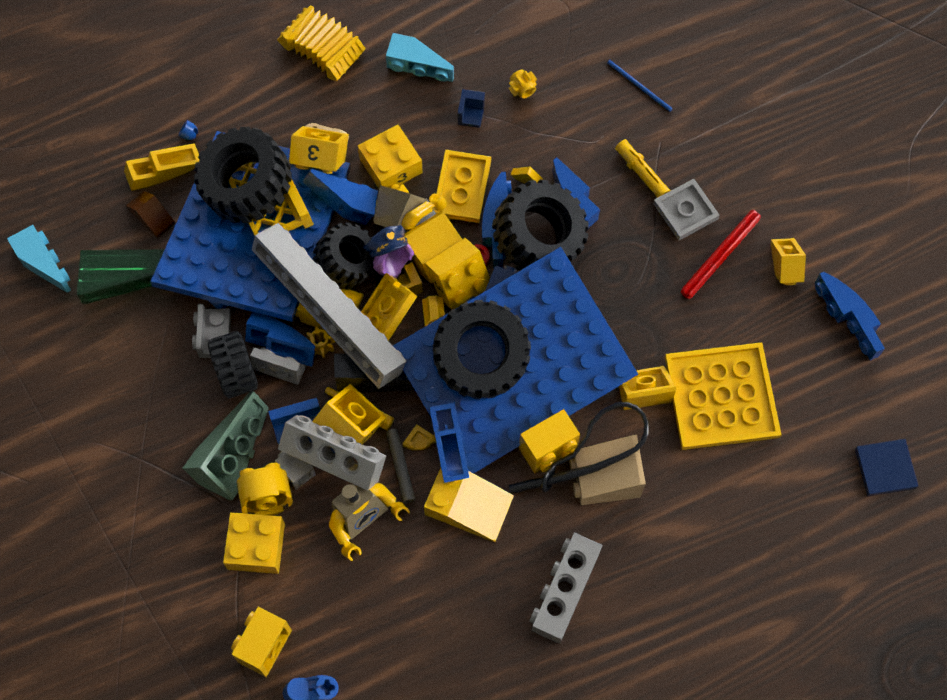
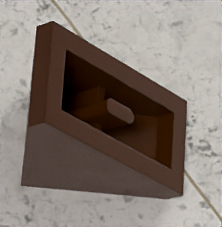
M143 191L126 205L127 209L157 238L175 224V221L155 195Z

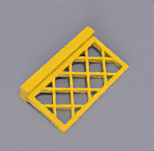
M257 162L247 163L239 167L235 172L244 171V177L241 181L233 179L231 176L229 179L231 187L237 188L236 185L240 187L246 184L251 173H256L257 169L254 166ZM293 180L288 182L290 188L288 193L283 195L285 199L282 205L274 207L275 211H278L275 221L266 219L265 214L263 215L264 218L258 221L252 219V222L249 223L254 235L259 233L258 231L262 223L271 226L279 223L288 232L302 225L305 229L314 225ZM284 213L293 215L295 220L287 224L280 222Z

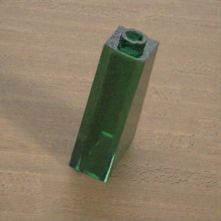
M165 249L81 250L77 285L78 298L82 304H89L151 287L152 277Z

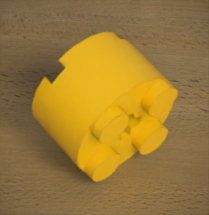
M270 463L263 468H246L240 471L237 488L242 513L248 514V512H252L257 515L272 516L284 511L283 506L286 504L289 507L292 505L293 500L286 471L280 468L279 463Z

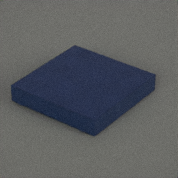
M906 439L857 446L855 448L867 497L911 490L918 487Z

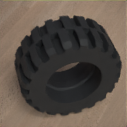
M240 127V130L236 128L228 129V132L225 134L221 132L216 135L217 138L213 142L210 140L206 144L207 148L205 151L200 152L198 156L200 161L196 162L194 168L196 172L194 174L196 190L205 203L219 217L232 223H240V220L243 223H250L252 219L258 221L264 218L263 215L266 213L271 214L275 211L274 207L277 204L281 205L284 200V193L287 194L290 185L288 182L292 180L289 160L268 133H263L261 129L252 128L251 130L250 127ZM259 162L258 169L250 181L237 188H227L230 177L239 167L247 163Z
M541 179L538 182L535 180L527 181L525 184L516 187L503 200L494 214L496 218L493 220L492 228L496 230L493 233V238L495 242L498 241L499 243L497 249L500 254L504 253L506 256L505 260L509 264L512 262L516 265L515 269L518 271L560 247L570 262L576 259L585 248L584 244L588 240V233L586 231L589 230V223L584 219L587 216L584 208H580L579 204L581 202L578 198L574 199L570 195L572 192L567 188H560L561 185L552 182L548 184V180ZM525 212L538 213L551 223L556 235L555 245L544 244L530 234L525 223Z
M475 300L473 303L466 302L457 309H452L445 319L441 321L434 337L433 360L440 378L446 382V385L451 390L457 391L464 397L489 399L509 391L521 379L529 364L531 342L528 340L527 335L529 333L527 328L523 327L522 320L518 315L510 312V308L505 305L504 307L497 305V302L491 300L490 302ZM473 327H489L495 330L503 339L505 356L501 365L492 372L485 374L471 372L459 360L457 353L459 339L467 330Z

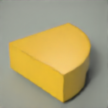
M531 167L513 168L511 176L524 184L531 180L536 182L540 179L544 180Z
M416 424L402 445L410 450H424L432 446L436 441L433 434Z

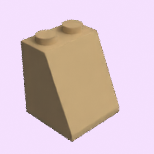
M637 435L581 448L576 457L569 460L570 470L598 463L635 447L638 444ZM640 449L627 458L604 469L576 478L577 483H573L575 498L580 499V505L640 498L646 485Z

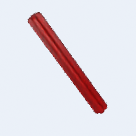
M750 210L685 284L681 294L686 299H691L760 221L761 215L755 210Z

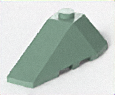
M254 391L249 392L196 448L183 469L202 487L228 500H233L238 493L237 480L240 477L239 473L247 468L249 459H252L254 456V443L256 437L261 434L269 407Z

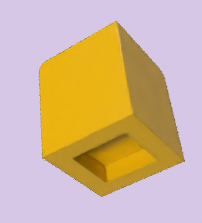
M413 262L405 265L404 274L399 276L398 281L415 295L422 293V281Z

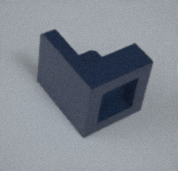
M462 89L458 108V125L481 127L485 106V92Z

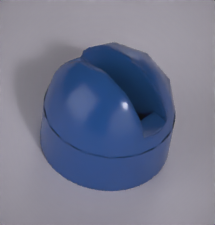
M186 120L178 136L188 141L195 139L198 134L197 126Z

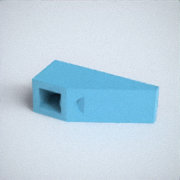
M396 33L392 34L386 54L387 68L396 72L413 73L419 77L427 76L439 81L453 82V65L415 37Z
M31 225L7 238L25 268L63 291H71L67 284L71 279L64 267L59 270L56 265L60 260L53 249L48 251L46 244L49 241L43 231L37 232L34 225Z

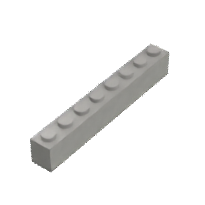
M277 223L255 235L252 251L378 389L401 375L406 364L402 353L388 342L386 336L374 327L370 319L361 313L352 299L348 298L339 289L337 283L332 281L323 272L322 267L310 258L306 250L297 244L287 230H284Z

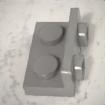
M198 304V312H194L193 317L194 326L197 327V335L192 337L193 349H196L200 358H211L208 350V340L230 333L231 311L230 309H205L204 304Z
M254 348L250 355L253 370L297 385L307 365L300 364L294 358H284L275 355L266 348Z

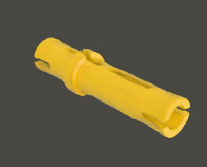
M626 139L617 144L615 150L625 159L627 167L637 173L657 198L671 191L643 160L644 156L641 153H637Z

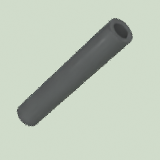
M398 429L388 430L386 436L403 503L414 502L416 499Z

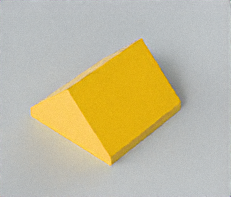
M665 366L636 370L637 376L619 386L622 402L635 404L639 408L671 403L676 393V385ZM623 407L624 410H629V409H631V408H628V407Z

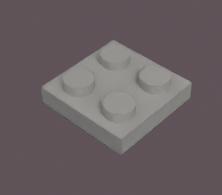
M695 179L656 198L653 203L678 241L713 223L720 216Z

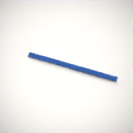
M611 60L607 62V64L669 112L673 109Z

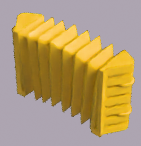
M310 5L307 8H303V12L298 14L295 20H292L291 25L287 26L284 32H281L277 41L288 51L295 49L296 54L300 52L301 57L306 54L307 60L312 58L313 64L317 62V66H321L322 72L326 70L329 79L338 81L349 67L359 59V56L365 51V47L358 36L353 37L352 32L347 33V26L341 29V22L335 24L334 17L328 20L327 13L321 16L320 10L314 13V7Z

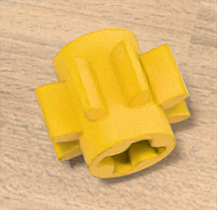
M518 70L511 75L509 90L514 97L519 95V97L527 98L536 91L537 78L532 71L527 73V71Z
M316 326L312 333H306L310 342L316 346L315 355H322L325 358L326 353L329 351L334 352V348L330 343L335 341L325 330L319 329Z

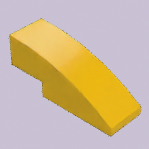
M194 143L150 151L149 157L126 161L124 173L131 191L168 181L193 170L196 162L200 161L198 158L199 153Z

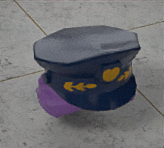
M402 225L385 227L363 247L374 258L373 268L380 275L384 276L388 273L397 278L401 274L404 265L414 255V251L409 245L407 238L404 237L405 229Z

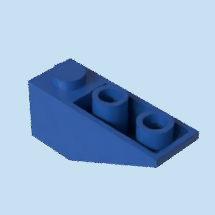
M311 169L303 179V183L344 219L366 225L374 216L378 190L372 189L367 185L350 182L343 177H335L323 173L322 170Z

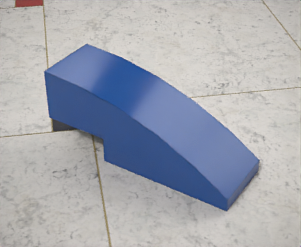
M556 157L553 160L552 168L554 182L560 184V188H567L571 191L570 195L574 199L578 198L581 202L579 204L580 208H584L587 215L584 219L588 221L589 227L592 226L599 218L600 209L588 198L590 187Z
M252 312L246 323V342L264 346L275 355L284 358H294L300 364L313 366L316 346L283 322L267 315Z
M455 402L429 407L444 483L470 478Z

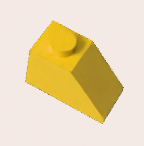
M795 238L771 239L774 271L779 282L784 285H795L797 282H804L806 254Z

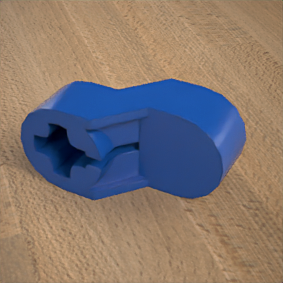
M327 675L295 678L283 688V698L285 700H331L337 695L339 686L333 677Z

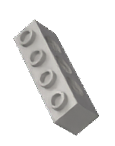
M296 415L285 422L278 450L365 490L371 489L379 482L387 456L380 453L375 447L364 446L356 442L354 438L342 436L334 432L332 428L320 426L311 422L310 418L302 415Z
M575 532L571 539L566 538L560 551L564 553L561 562H555L550 574L554 576L551 585H545L540 598L544 600L540 609L535 607L529 622L533 623L531 631L559 644L561 643L599 556L602 544ZM576 558L580 560L582 566L578 569H573L569 566L568 561ZM566 581L571 585L572 590L562 592L559 590L558 584ZM550 605H557L561 608L562 613L558 616H552L548 613L547 608Z

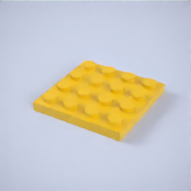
M762 342L665 354L667 372L676 385L673 406L682 450L781 437Z

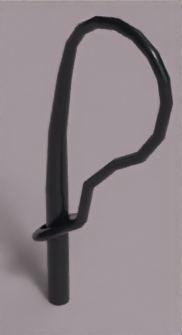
M617 402L602 409L590 421L583 439L572 454L555 461L542 477L510 484V494L540 487L543 492H547L553 484L597 472L637 452L645 444L649 434V422L645 412L637 405L629 402ZM618 407H628L634 409L641 416L644 423V433L635 447L592 465L555 473L558 465L576 457L588 440L594 424L605 413Z

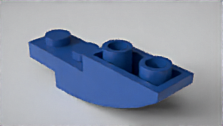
M501 172L495 180L486 200L483 213L482 245L492 247L493 269L495 266L503 268V260L506 258L504 253L500 254L497 249L499 243L498 241L495 242L493 238V233L496 230L492 228L497 208L512 192L511 180L506 181V172Z
M825 272L820 273L815 281V290L826 302L827 311L830 316L834 317L837 323L847 320L848 329L857 337L862 353L867 355L870 361L878 358L885 348L876 334L881 323L874 312L846 284Z

